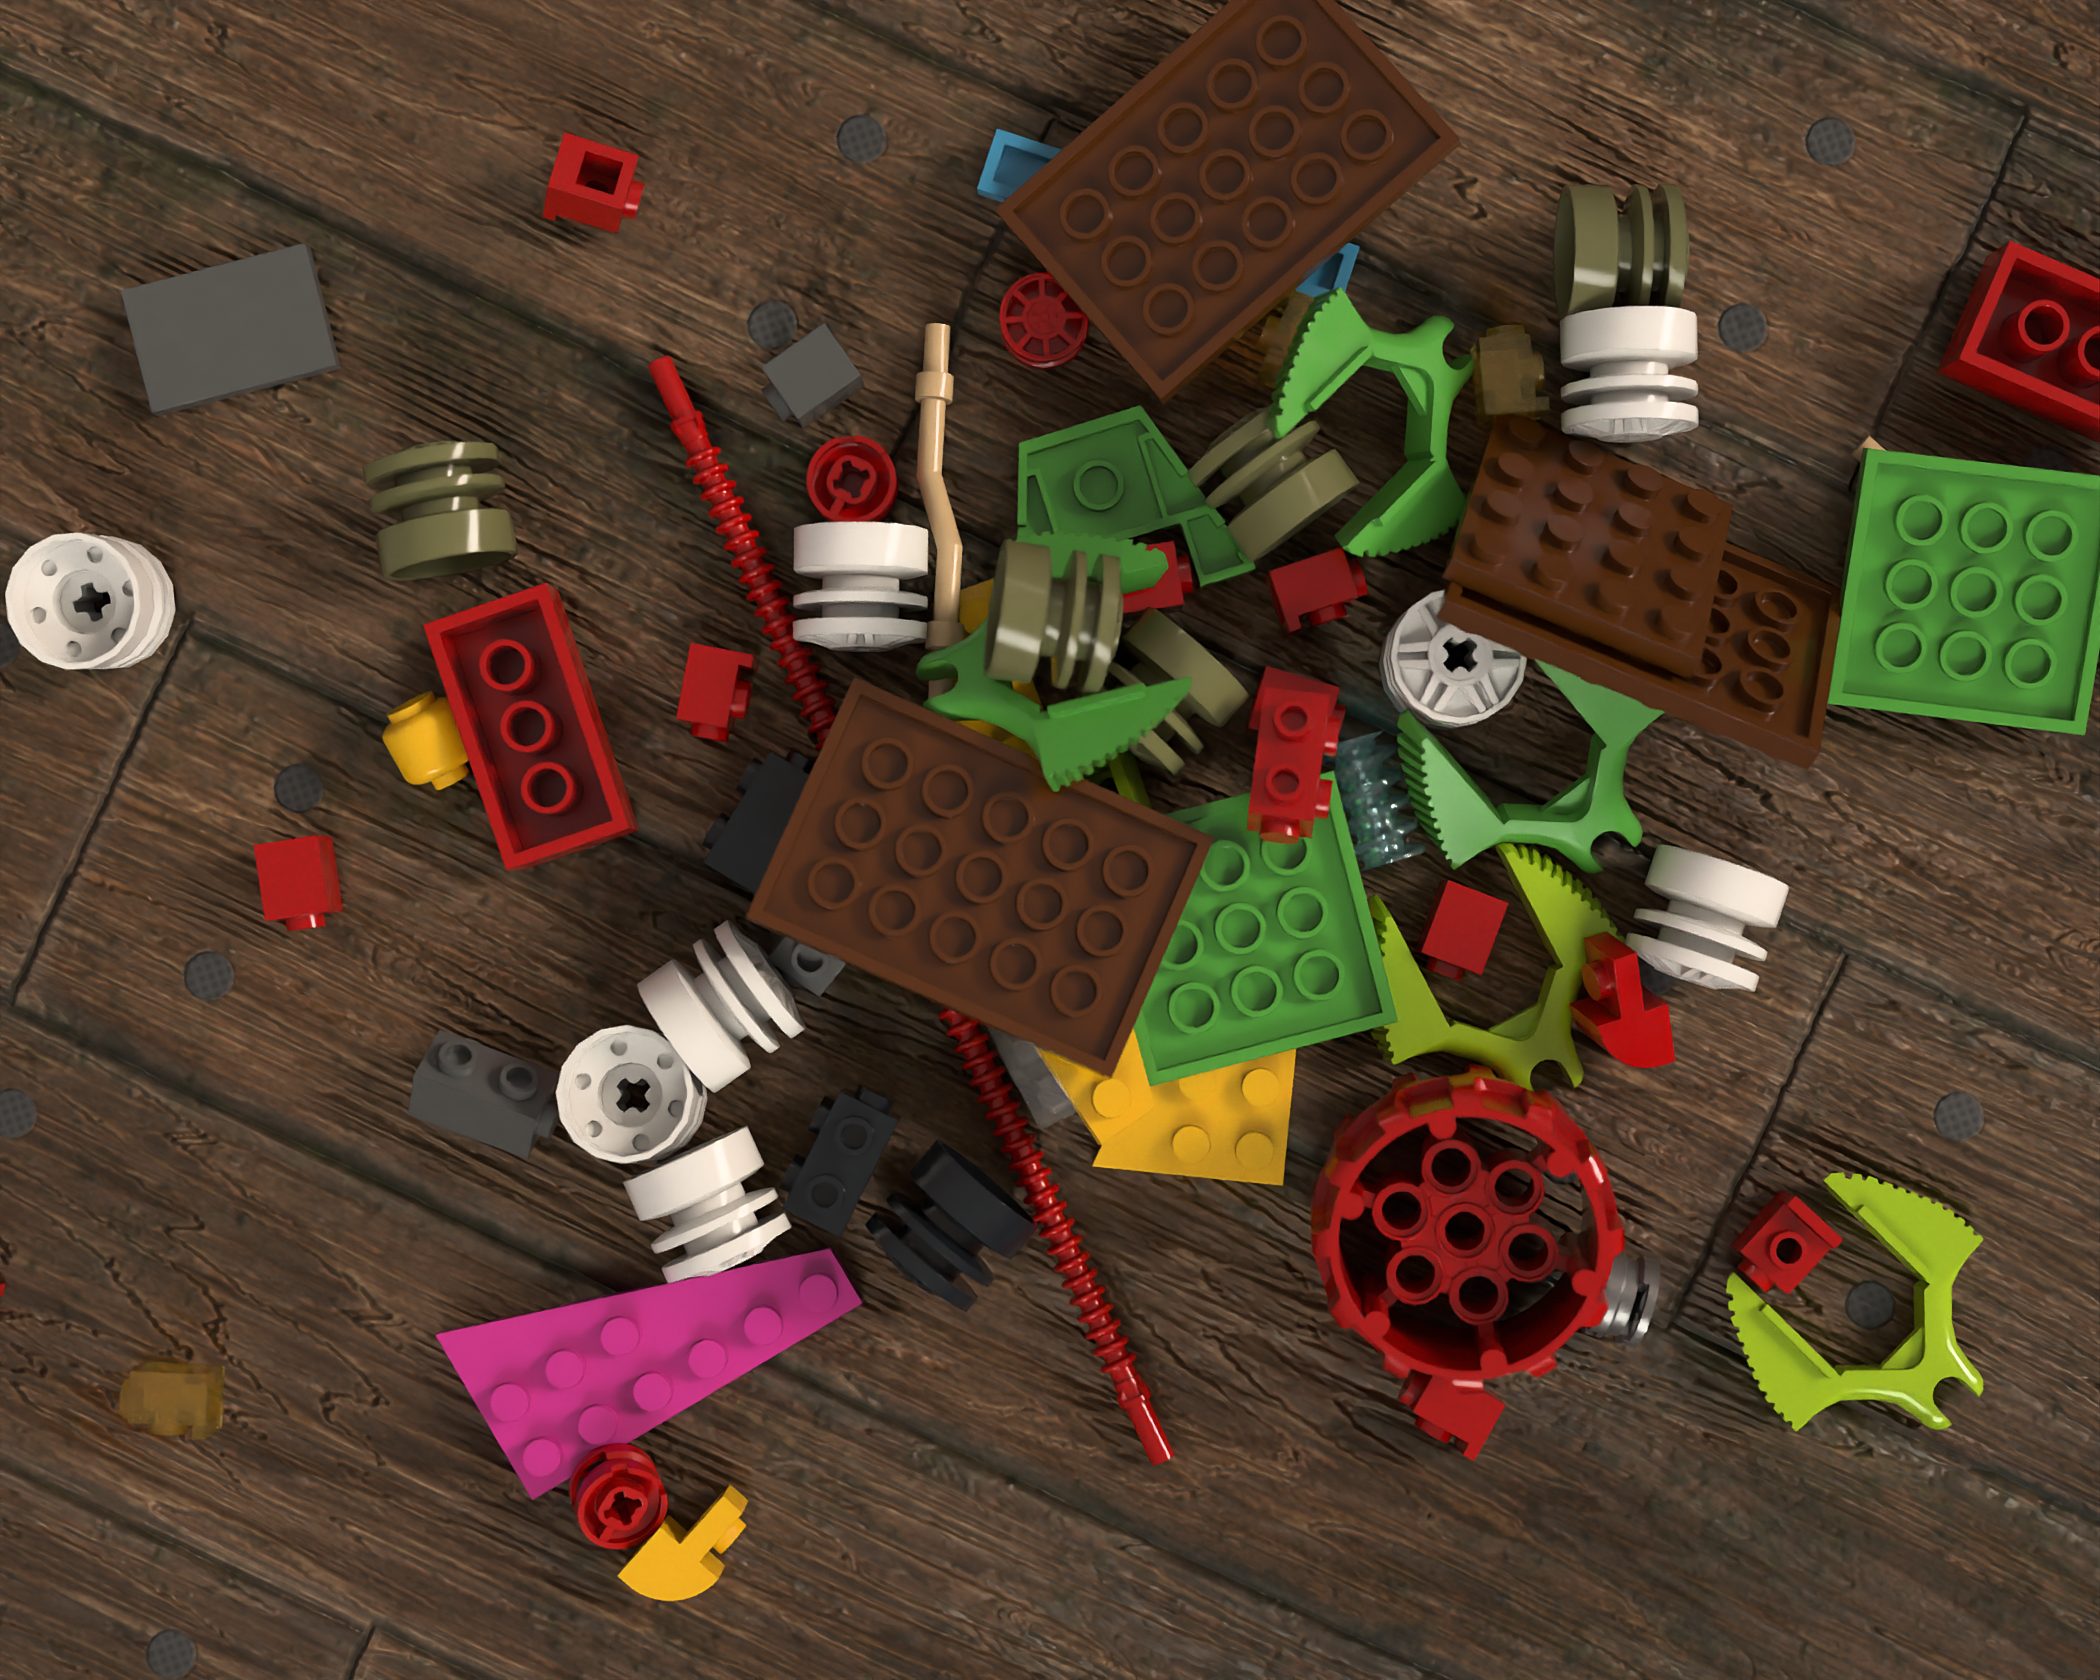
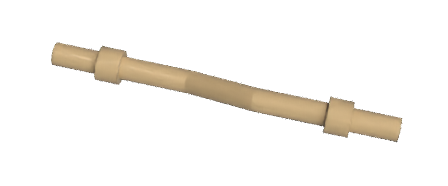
M941 323L926 325L923 372L916 374L915 401L921 403L916 478L937 547L933 621L927 622V640H925V649L931 652L944 649L964 640V624L958 623L963 546L942 477L946 405L951 404L953 400L954 376L948 374L951 327ZM955 678L929 681L928 699L949 692L954 688Z

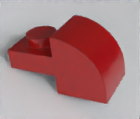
M1607 931L1584 938L1587 963L1582 966V978L1590 997L1569 1003L1572 1017L1577 1026L1613 1057L1629 1066L1653 1068L1675 1062L1668 1003L1641 984L1637 952Z

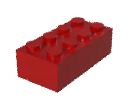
M2008 241L1986 257L1937 373L2100 443V279L2015 242Z
M543 583L423 624L506 870L522 871L639 831L624 782L557 589L547 583Z

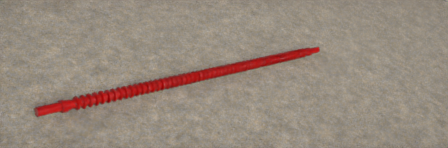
M671 356L661 357L648 365V369L672 419L670 428L674 435L678 437L682 447L686 449L689 456L685 461V466L687 468H695L697 472L692 481L694 484H702L705 491L701 493L700 499L702 501H710L712 504V508L708 511V516L710 518L717 517L720 522L715 532L720 535L725 534L728 541L724 543L723 549L725 551H733L735 558L731 561V566L733 568L740 567L743 574L739 577L738 582L742 585L748 584L750 587V592L747 593L746 599L748 601H756L758 608L754 611V616L756 618L763 617L766 625L762 627L761 632L765 635L771 634L773 637V642L769 645V649L771 651H779L781 659L777 661V667H786L789 675L785 677L784 682L787 685L794 684L797 692L792 695L793 701H801L803 703L804 709L801 710L800 717H809L812 725L807 729V732L810 735L816 734L819 737L820 742L816 744L815 750L820 752L837 716L832 711V706L835 705L836 699L834 697L827 698L824 690L829 685L828 681H819L816 673L821 669L820 664H811L809 661V656L812 655L813 649L811 647H804L801 641L793 638V622L797 621L798 616L795 613L789 614L786 610V606L790 603V598L779 595L778 590L782 587V581H773L770 573L774 571L775 565L772 563L766 564L763 560V556L767 553V548L756 545L755 540L759 537V531L748 528L752 515L749 513L743 514L740 510V507L744 504V498L733 495L732 490L736 488V481L725 478L729 465L719 463L717 457L721 454V448L717 446L712 447L708 439L709 435L706 431L704 416L701 411L695 410ZM942 1006L943 1010L938 1014V1018L941 1020L947 1019L950 1023V1028L946 1030V1035L957 1038L958 1044L953 1050L955 1053L962 1052L966 1059L961 1064V1068L972 1071L973 1078L969 1081V1085L971 1087H979L981 1095L976 1100L979 1104L986 1103L989 1109L984 1118L988 1121L994 1120L997 1128L992 1131V1135L994 1137H1002L1004 1145L1000 1148V1153H1009L1012 1162L1008 1164L1007 1168L1010 1171L1017 1170L1020 1178L1015 1182V1186L1026 1189L1028 1195L1023 1198V1203L1034 1206L1035 1212L1031 1216L1035 1221H1040L1043 1226L1038 1236L1043 1239H1049L1051 1246L1046 1249V1253L1048 1255H1056L1058 1263L1055 1264L1054 1270L1056 1272L1063 1271L1066 1279L1061 1284L1062 1288H1071L1074 1296L1069 1300V1303L1072 1306L1079 1305L1082 1313L1078 1315L1077 1321L1088 1324L1089 1330L1085 1333V1338L1096 1341L1097 1347L1093 1349L1092 1353L1096 1357L1102 1356L1105 1362L1101 1366L1100 1371L1104 1374L1110 1373L1114 1382L1113 1386L1117 1392L1119 1407L1122 1410H1127L1151 1465L1163 1463L1175 1454L1149 1398L1152 1396V1392L1133 1365L1137 1354L1132 1351H1126L1125 1344L1128 1343L1129 1337L1127 1335H1119L1117 1328L1121 1325V1320L1119 1318L1112 1319L1109 1313L1114 1304L1111 1301L1104 1302L1101 1294L1105 1292L1106 1287L1103 1284L1097 1285L1094 1281V1277L1098 1274V1269L1087 1266L1086 1260L1090 1258L1091 1254L1089 1251H1081L1079 1249L1078 1243L1082 1241L1083 1236L1072 1233L1070 1227L1075 1223V1219L1073 1217L1066 1218L1063 1214V1209L1067 1207V1202L1065 1200H1057L1055 1193L1060 1187L1056 1183L1050 1184L1047 1178L1051 1174L1052 1169L1050 1167H1042L1039 1159L1044 1156V1152L1042 1150H1035L1032 1146V1142L1036 1139V1134H1027L1024 1125L1028 1123V1117H1020L1017 1114L1016 1109L1021 1105V1101L1010 1098L1009 1091L1013 1089V1084L1002 1081L1001 1075L1006 1069L1004 1066H996L993 1058L997 1056L998 1051L996 1049L989 1050L986 1046V1041L990 1038V1034L988 1032H980L978 1028L980 1022Z

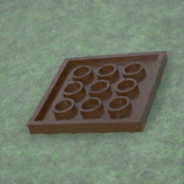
M1498 409L1486 436L1442 578L1690 679L1702 658L1733 504L1720 500L1716 495L1707 490L1694 489L1664 477L1651 467L1640 464L1635 465L1603 452L1590 442L1574 440L1542 427L1537 421L1529 417L1515 416Z

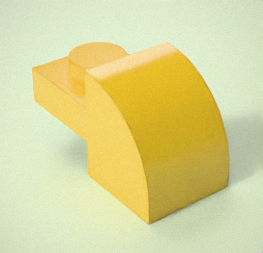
M729 1484L688 1531L668 1514L657 1531L645 1540L627 1560L617 1576L636 1592L656 1600H684L704 1592L719 1579L725 1567L709 1550L713 1547L718 1553L722 1554L744 1530L746 1524L739 1517L743 1513L748 1500Z

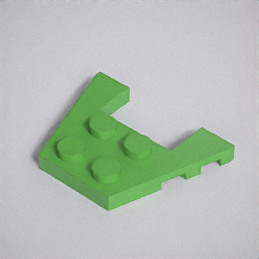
M1141 405L1019 443L1017 537L1023 536L1025 539L1028 538V534L1033 533L1040 536L1045 531H1050L1051 534H1054L1056 531H1063L1064 534H1068L1071 531L1076 532L1078 536L1082 533H1089L1090 537L1102 535L1103 539H1106L1110 536L1117 537V541H1121L1122 539H1139L1178 526L1181 528L1200 589L1252 573L1256 570L1254 562L1250 563L1226 531L1225 521L1216 508L1210 509L1205 502L1206 497L1199 488H1195L1189 480L1187 468Z

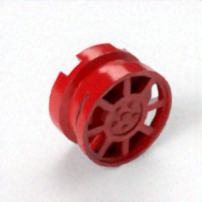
M1048 272L1033 273L1019 279L1009 288L1002 300L999 314L1002 340L1008 352L1021 364L1037 370L1056 369L1072 361L1082 350L1088 335L1089 319Z
M855 435L831 439L816 451L807 470L806 482L809 496L817 511L828 522L880 523L888 516L896 503L899 484L893 462L878 443L867 437Z
M624 1443L601 1446L583 1457L576 1465L570 1477L569 1496L580 1528L585 1536L596 1545L608 1549H625L636 1546L650 1538L664 1521L668 1507L666 1491L653 1460L645 1451L636 1446ZM603 1458V1463L593 1468L590 1472L587 1471L592 1463ZM581 1478H584V1480H583V1482H582V1484H581V1486H580V1488H579V1490H578V1493H577V1487H578V1484H579V1482H580V1479H581Z

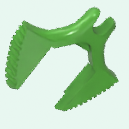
M1341 287L1318 294L1313 298L1314 303L1309 304L1308 311L1302 316L1303 321L1298 324L1296 328L1298 332L1294 334L1291 340L1293 343L1289 345L1288 354L1283 359L1282 363L1284 365L1278 371L1277 375L1279 378L1274 382L1276 390L1271 395L1273 403L1268 409L1271 414L1267 419L1266 425L1276 439L1283 438L1308 412L1316 411L1361 365L1393 372L1408 396L1404 455L1408 461L1334 536L1344 550L1363 557L1364 553L1369 557H1376V554L1382 557L1388 555L1390 551L1396 553L1401 551V549L1406 550L1410 549L1411 546L1417 547L1421 543H1429L1430 539L1436 540L1439 538V534L1445 535L1448 533V528L1453 529L1457 525L1456 521H1460L1466 503V498L1446 458L1447 436L1453 401L1474 372V358L1471 354H1467L1454 359L1448 364L1445 362L1442 350L1443 342L1455 326L1449 317L1433 315L1407 333L1392 334L1368 327Z
M1045 531L1040 536L1033 533L1028 534V538L1024 539L1023 536H1019L1016 539L1019 542L1050 547L1052 577L1062 578L1064 568L1073 550L1086 552L1087 582H1090L1093 567L1099 554L1119 557L1122 595L1154 587L1169 567L1165 553L1156 547L1148 551L1146 550L1147 544L1142 542L1135 546L1131 539L1117 541V537L1108 536L1106 539H1103L1102 535L1090 537L1089 533H1082L1078 536L1076 532L1071 531L1068 534H1064L1063 531H1056L1054 534H1051L1050 531ZM988 615L982 624L966 639L944 649L924 655L917 663L916 669L917 677L925 681H936L946 678L958 679L955 687L949 692L929 698L921 707L955 722L982 720L1000 726L1026 741L1038 758L1045 779L1053 792L1059 791L1061 785L1070 786L1073 780L1076 782L1082 780L1084 773L1088 776L1094 773L1093 768L1095 766L1103 767L1106 765V759L1112 761L1117 757L1118 751L1121 753L1127 751L1128 744L1134 746L1139 743L1140 736L1146 738L1150 734L1151 729L1156 728L1183 700L1192 686L1190 676L1148 687L1144 683L1049 705L1047 706L1048 711L1043 712L1039 704L1014 691L1012 681L984 676V647Z
M1534 659L1596 732L1591 738L1586 772L1544 805L1502 803L1495 808L1487 795L1439 740L1407 708L1399 715L1397 727L1403 731V733L1397 734V742L1402 745L1397 750L1399 757L1404 760L1401 766L1402 770L1407 773L1404 778L1405 782L1410 785L1407 790L1408 794L1413 797L1410 801L1411 805L1416 808L1414 811L1415 816L1421 820L1419 821L1421 827L1426 830L1425 833L1441 851L1453 870L1485 849L1501 842L1538 844L1557 849L1572 860L1582 871L1587 874H1598L1604 871V868L1590 849L1593 840L1598 835L1608 831H1615L1622 834L1634 847L1641 842L1642 826L1624 797L1623 776L1631 743L1639 733L1661 716L1664 711L1651 709L1635 699L1603 686L1590 684L1576 675Z

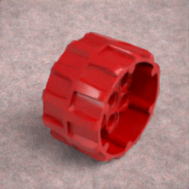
M1469 1064L1461 1075L1431 1077L1419 1081L1412 1072L1394 1078L1392 1089L1384 1097L1362 1111L1357 1117L1354 1114H1347L1336 1127L1330 1153L1318 1179L1313 1182L1310 1211L1311 1253L1314 1255L1324 1284L1328 1311L1339 1328L1347 1330L1352 1327L1379 1353L1383 1370L1400 1379L1407 1378L1412 1368L1425 1374L1452 1379L1460 1394H1480L1484 1391L1483 1380L1498 1378L1525 1370L1534 1377L1540 1378L1557 1368L1555 1351L1562 1347L1581 1326L1595 1327L1601 1324L1610 1308L1605 1287L1611 1274L1613 1260L1615 1256L1625 1250L1624 1227L1617 1212L1615 1195L1607 1174L1608 1170L1599 1152L1579 1125L1565 1112L1560 1101L1545 1089L1533 1092L1513 1082L1496 1078L1487 1066ZM1479 1117L1509 1123L1532 1133L1538 1145L1528 1154L1523 1150L1515 1148L1500 1149L1485 1161L1479 1158L1473 1140L1465 1132L1456 1129L1455 1118ZM1428 1123L1431 1134L1423 1141L1421 1146V1171L1417 1175L1408 1171L1397 1170L1386 1173L1377 1180L1376 1184L1362 1180L1361 1171L1383 1147L1407 1131ZM1446 1148H1456L1468 1156V1162L1460 1174L1445 1177L1438 1174L1432 1168L1431 1164L1434 1157ZM1508 1169H1520L1530 1175L1529 1187L1519 1196H1504L1495 1189L1496 1179ZM1547 1169L1557 1177H1565L1574 1170L1578 1176L1581 1188L1582 1222L1580 1234L1578 1235L1574 1232L1564 1233L1559 1238L1558 1244L1550 1225L1543 1217L1534 1213L1543 1201L1545 1187L1541 1174ZM1402 1191L1414 1195L1419 1201V1207L1416 1212L1405 1219H1395L1387 1215L1382 1207L1386 1198L1392 1193ZM1364 1206L1372 1209L1375 1226L1383 1235L1393 1240L1387 1248L1384 1259L1386 1278H1383L1381 1274L1374 1271L1364 1274L1362 1278L1358 1276L1347 1256L1339 1229L1342 1216L1346 1219H1355L1362 1214ZM1460 1212H1469L1476 1215L1482 1224L1479 1231L1473 1237L1457 1239L1449 1235L1445 1230L1448 1220ZM1535 1233L1544 1240V1244L1537 1256L1523 1260L1510 1254L1509 1245L1512 1240L1519 1234ZM1413 1255L1425 1257L1433 1265L1432 1271L1421 1281H1407L1399 1276L1396 1271L1397 1266L1404 1258ZM1554 1268L1564 1271L1555 1285L1540 1300L1521 1313L1497 1322V1319L1505 1312L1507 1307L1508 1288L1506 1282L1512 1277L1521 1282L1532 1283L1544 1279L1552 1273ZM1473 1276L1489 1278L1495 1284L1493 1293L1481 1302H1471L1464 1299L1459 1294V1290L1468 1278ZM1440 1292L1448 1294L1454 1313L1462 1321L1471 1324L1472 1327L1449 1328L1423 1323L1398 1312L1390 1306L1398 1299L1412 1305L1426 1304L1436 1298Z

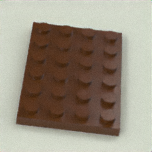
M1231 0L1000 204L995 211L1158 399L1165 404L1460 145V140L1455 132L1335 0Z
M1725 543L1702 658L1692 677L1688 679L1457 583L1447 581L1436 618L1456 626L1463 632L1476 634L1515 650L1524 657L1537 659L1576 675L1585 682L1603 686L1635 699L1651 709L1664 711L1701 726L1712 734L1723 735L1762 751L1773 759L1784 760L1808 770L1820 753L1841 618V589Z
M854 677L748 910L746 920L1106 1079H1111L1215 837L1085 779L1078 782L1073 780L1070 786L1061 785L1059 791L1053 792L1045 779L1038 758Z

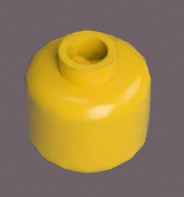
M428 691L402 703L387 714L391 723L384 729L382 739L408 783L421 785L432 782L436 790H441L458 782L470 773L466 765L468 757L447 697L436 698L432 691Z

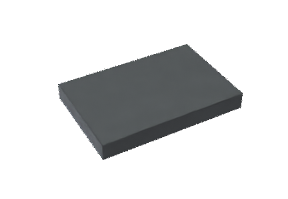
M306 243L121 290L151 412L157 416L341 369L311 248Z

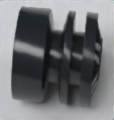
M937 1139L909 1172L914 1182L926 1195L922 1202L919 1204L910 1197L893 1190L886 1201L904 1223L901 1225L885 1213L876 1210L865 1226L881 1244L888 1259L912 1282L927 1293L943 1298L956 1308L967 1312L976 1302L978 1296L960 1274L963 1272L979 1284L988 1287L993 1282L995 1276L978 1253L985 1246L994 1253L1011 1260L1037 1230L1038 1224L1018 1202L983 1171L948 1144Z

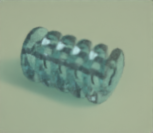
M1385 730L1337 743L1336 757L1322 756V763L1335 764L1336 769L1333 771L1338 788L1343 790L1340 798L1344 813H1350L1351 817L1347 820L1350 836L1358 840L1353 845L1357 862H1364L1365 867L1360 871L1412 857L1426 851L1424 843L1404 841V837L1418 827L1419 823L1416 818L1397 817L1396 813L1412 800L1409 794L1390 793L1389 788L1403 778L1404 773L1401 769L1382 767V763L1397 752L1395 745L1375 743L1374 739Z

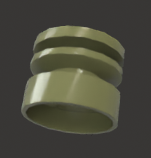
M1607 184L1565 185L1563 187L1557 206L1553 246L1554 294L1560 320L1566 316L1583 311L1612 308L1616 292H1620L1623 307L1662 306L1680 308L1684 283L1688 272L1690 252L1685 204L1680 187L1676 184H1659L1653 191L1652 198H1650L1646 186L1643 184H1633L1628 190L1622 214H1618L1612 188Z
M1269 406L1254 410L1224 431L1210 444L1203 457L1187 472V477L1195 488L1207 484L1221 474L1226 481L1206 498L1205 502L1210 509L1224 505L1236 498L1241 500L1245 507L1233 518L1226 531L1250 563L1257 561L1300 532L1360 484L1336 449L1319 454L1310 460L1305 458L1301 451L1312 441L1320 429L1315 420L1304 424L1290 434L1287 433L1283 438L1276 439L1266 425L1267 419L1271 414L1268 411Z
M431 442L402 449L397 453L378 458L364 466L362 471L365 485L371 489L385 490L370 498L368 501L370 511L376 514L402 516L401 522L388 526L375 535L384 578L388 580H414L454 575L494 566L511 560L518 555L511 513L504 509L479 507V502L496 496L505 489L504 478L500 475L485 474L495 469L501 463L497 446L486 442Z
M1004 539L999 552L989 604L984 647V676L987 678L1030 683L1038 666L1040 655L1050 656L1053 686L1065 689L1070 681L1075 660H1078L1077 677L1079 690L1099 693L1108 665L1117 649L1122 623L1123 595L1120 588L1119 557L1099 554L1093 567L1090 582H1087L1086 552L1073 550L1064 568L1062 578L1052 577V560L1049 546Z
M1148 606L1120 637L1128 652L1137 663L1130 670H1127L1111 660L1106 676L1116 685L1112 690L1144 683L1148 687L1191 677L1192 686L1171 713L1156 728H1152L1146 738L1140 736L1139 743L1134 746L1128 744V751L1139 760L1157 766L1176 778L1186 765L1167 745L1174 737L1190 751L1198 754L1202 750L1203 745L1197 734L1187 723L1189 719L1196 714L1206 722L1221 728L1249 696L1242 685L1198 642L1155 608ZM1078 685L1075 687L1082 697L1098 694L1081 691ZM1103 687L1099 691V693L1107 692Z

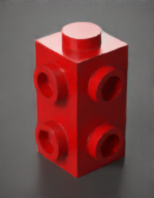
M1264 687L1248 808L1247 830L1259 832V837L1265 841L1278 844H1294L1298 842L1299 837L1312 838L1315 818L1328 820L1333 780L1320 779L1322 756L1336 757L1341 719L1328 716L1330 695Z

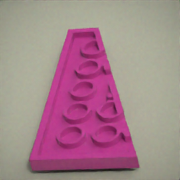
M831 1245L723 1270L707 1277H691L673 1283L653 1284L566 1303L558 1307L522 1315L516 1314L490 1322L443 1330L435 1334L531 1499L534 1500L569 1479L576 1465L591 1451L608 1444H628L861 1305L864 1299Z

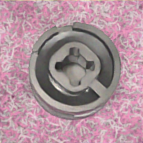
M1624 1251L1615 1256L1611 1274L1605 1287L1610 1308L1599 1326H1581L1582 1332L1599 1338L1608 1333L1615 1335V1340L1619 1344L1632 1348L1637 1347L1647 1331L1655 1308L1660 1284L1659 1262L1643 1256L1638 1257L1635 1261L1626 1258Z

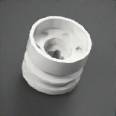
M1627 306L1583 311L1566 316L1560 321L1561 364L1566 368L1590 373V378L1568 383L1561 388V398L1564 402L1584 405L1568 409L1561 414V430L1565 434L1597 438L1604 442L1629 443L1660 439L1664 435L1691 431L1699 426L1698 409L1696 406L1676 403L1698 395L1697 382L1676 375H1668L1669 369L1690 364L1698 359L1697 316L1695 312L1662 306Z
M828 522L801 525L794 528V571L807 577L823 579V589L812 590L793 596V606L795 608L822 612V618L801 619L793 622V638L795 640L815 643L827 647L829 650L849 652L890 651L903 645L922 643L927 640V623L899 619V613L919 612L928 609L927 597L899 590V580L913 579L928 574L927 529L912 525L879 522Z
M87 533L56 534L28 548L13 567L5 592L8 621L20 644L41 662L66 670L125 668L148 658L168 636L175 614L173 584L161 561L142 545L113 536H98ZM103 593H108L111 604L102 607V613H96L94 602L101 600Z
M1444 590L1432 592L1397 618L1383 639L1379 669L1384 691L1400 713L1409 708L1425 727L1450 730L1473 725L1488 718L1507 705L1523 682L1527 657L1476 634L1463 632L1456 626L1437 619L1436 616ZM1444 644L1449 648H1454L1459 644L1466 646L1469 652L1463 660L1469 667L1468 671L1461 666L1453 671H1449L1443 663L1449 654L1443 647Z
M1664 844L1658 845L1645 885L1657 894L1670 900L1667 911L1636 909L1633 917L1641 923L1659 929L1658 938L1656 940L1628 933L1624 944L1637 952V955L1652 965L1655 970L1715 990L1741 989L1755 992L1759 976L1732 965L1735 955L1757 961H1765L1768 952L1758 944L1742 937L1745 925L1776 928L1789 887L1774 878L1718 858Z
M730 920L725 921L714 929L716 937L727 955L723 959L704 939H700L693 944L698 962L704 971L701 975L695 978L689 970L673 959L637 984L643 1001L664 1035L691 1071L713 1093H716L751 1068L746 1050L740 1041L745 1036L749 1035L768 1053H772L780 1047L777 1037L767 1022L769 1019L772 1018L790 1038L795 1037L806 1029L805 1023L796 1008L792 996L794 994L789 984L783 979L776 966L767 960L769 956L763 948L746 937Z
M630 1025L599 1030L580 1042L563 1064L556 1090L560 1120L576 1144L596 1158L633 1164L665 1159L686 1146L702 1124L708 1099L706 1086L691 1071L664 1034ZM630 1082L642 1086L648 1083L651 1087L645 1094L646 1100L650 1103L646 1110L638 1107H631L629 1109L626 1107L625 1104L631 1098L629 1091L626 1089Z
M748 1126L738 1128L700 1144L623 1182L640 1221L652 1220L666 1215L671 1216L675 1226L660 1235L651 1244L654 1253H660L682 1244L687 1252L661 1268L668 1283L677 1282L688 1277H707L735 1266L762 1252L763 1248L776 1236L791 1228L792 1225L786 1211L778 1212L757 1220L754 1213L757 1209L778 1198L775 1187L745 1193L741 1184L743 1180L757 1172L764 1165Z

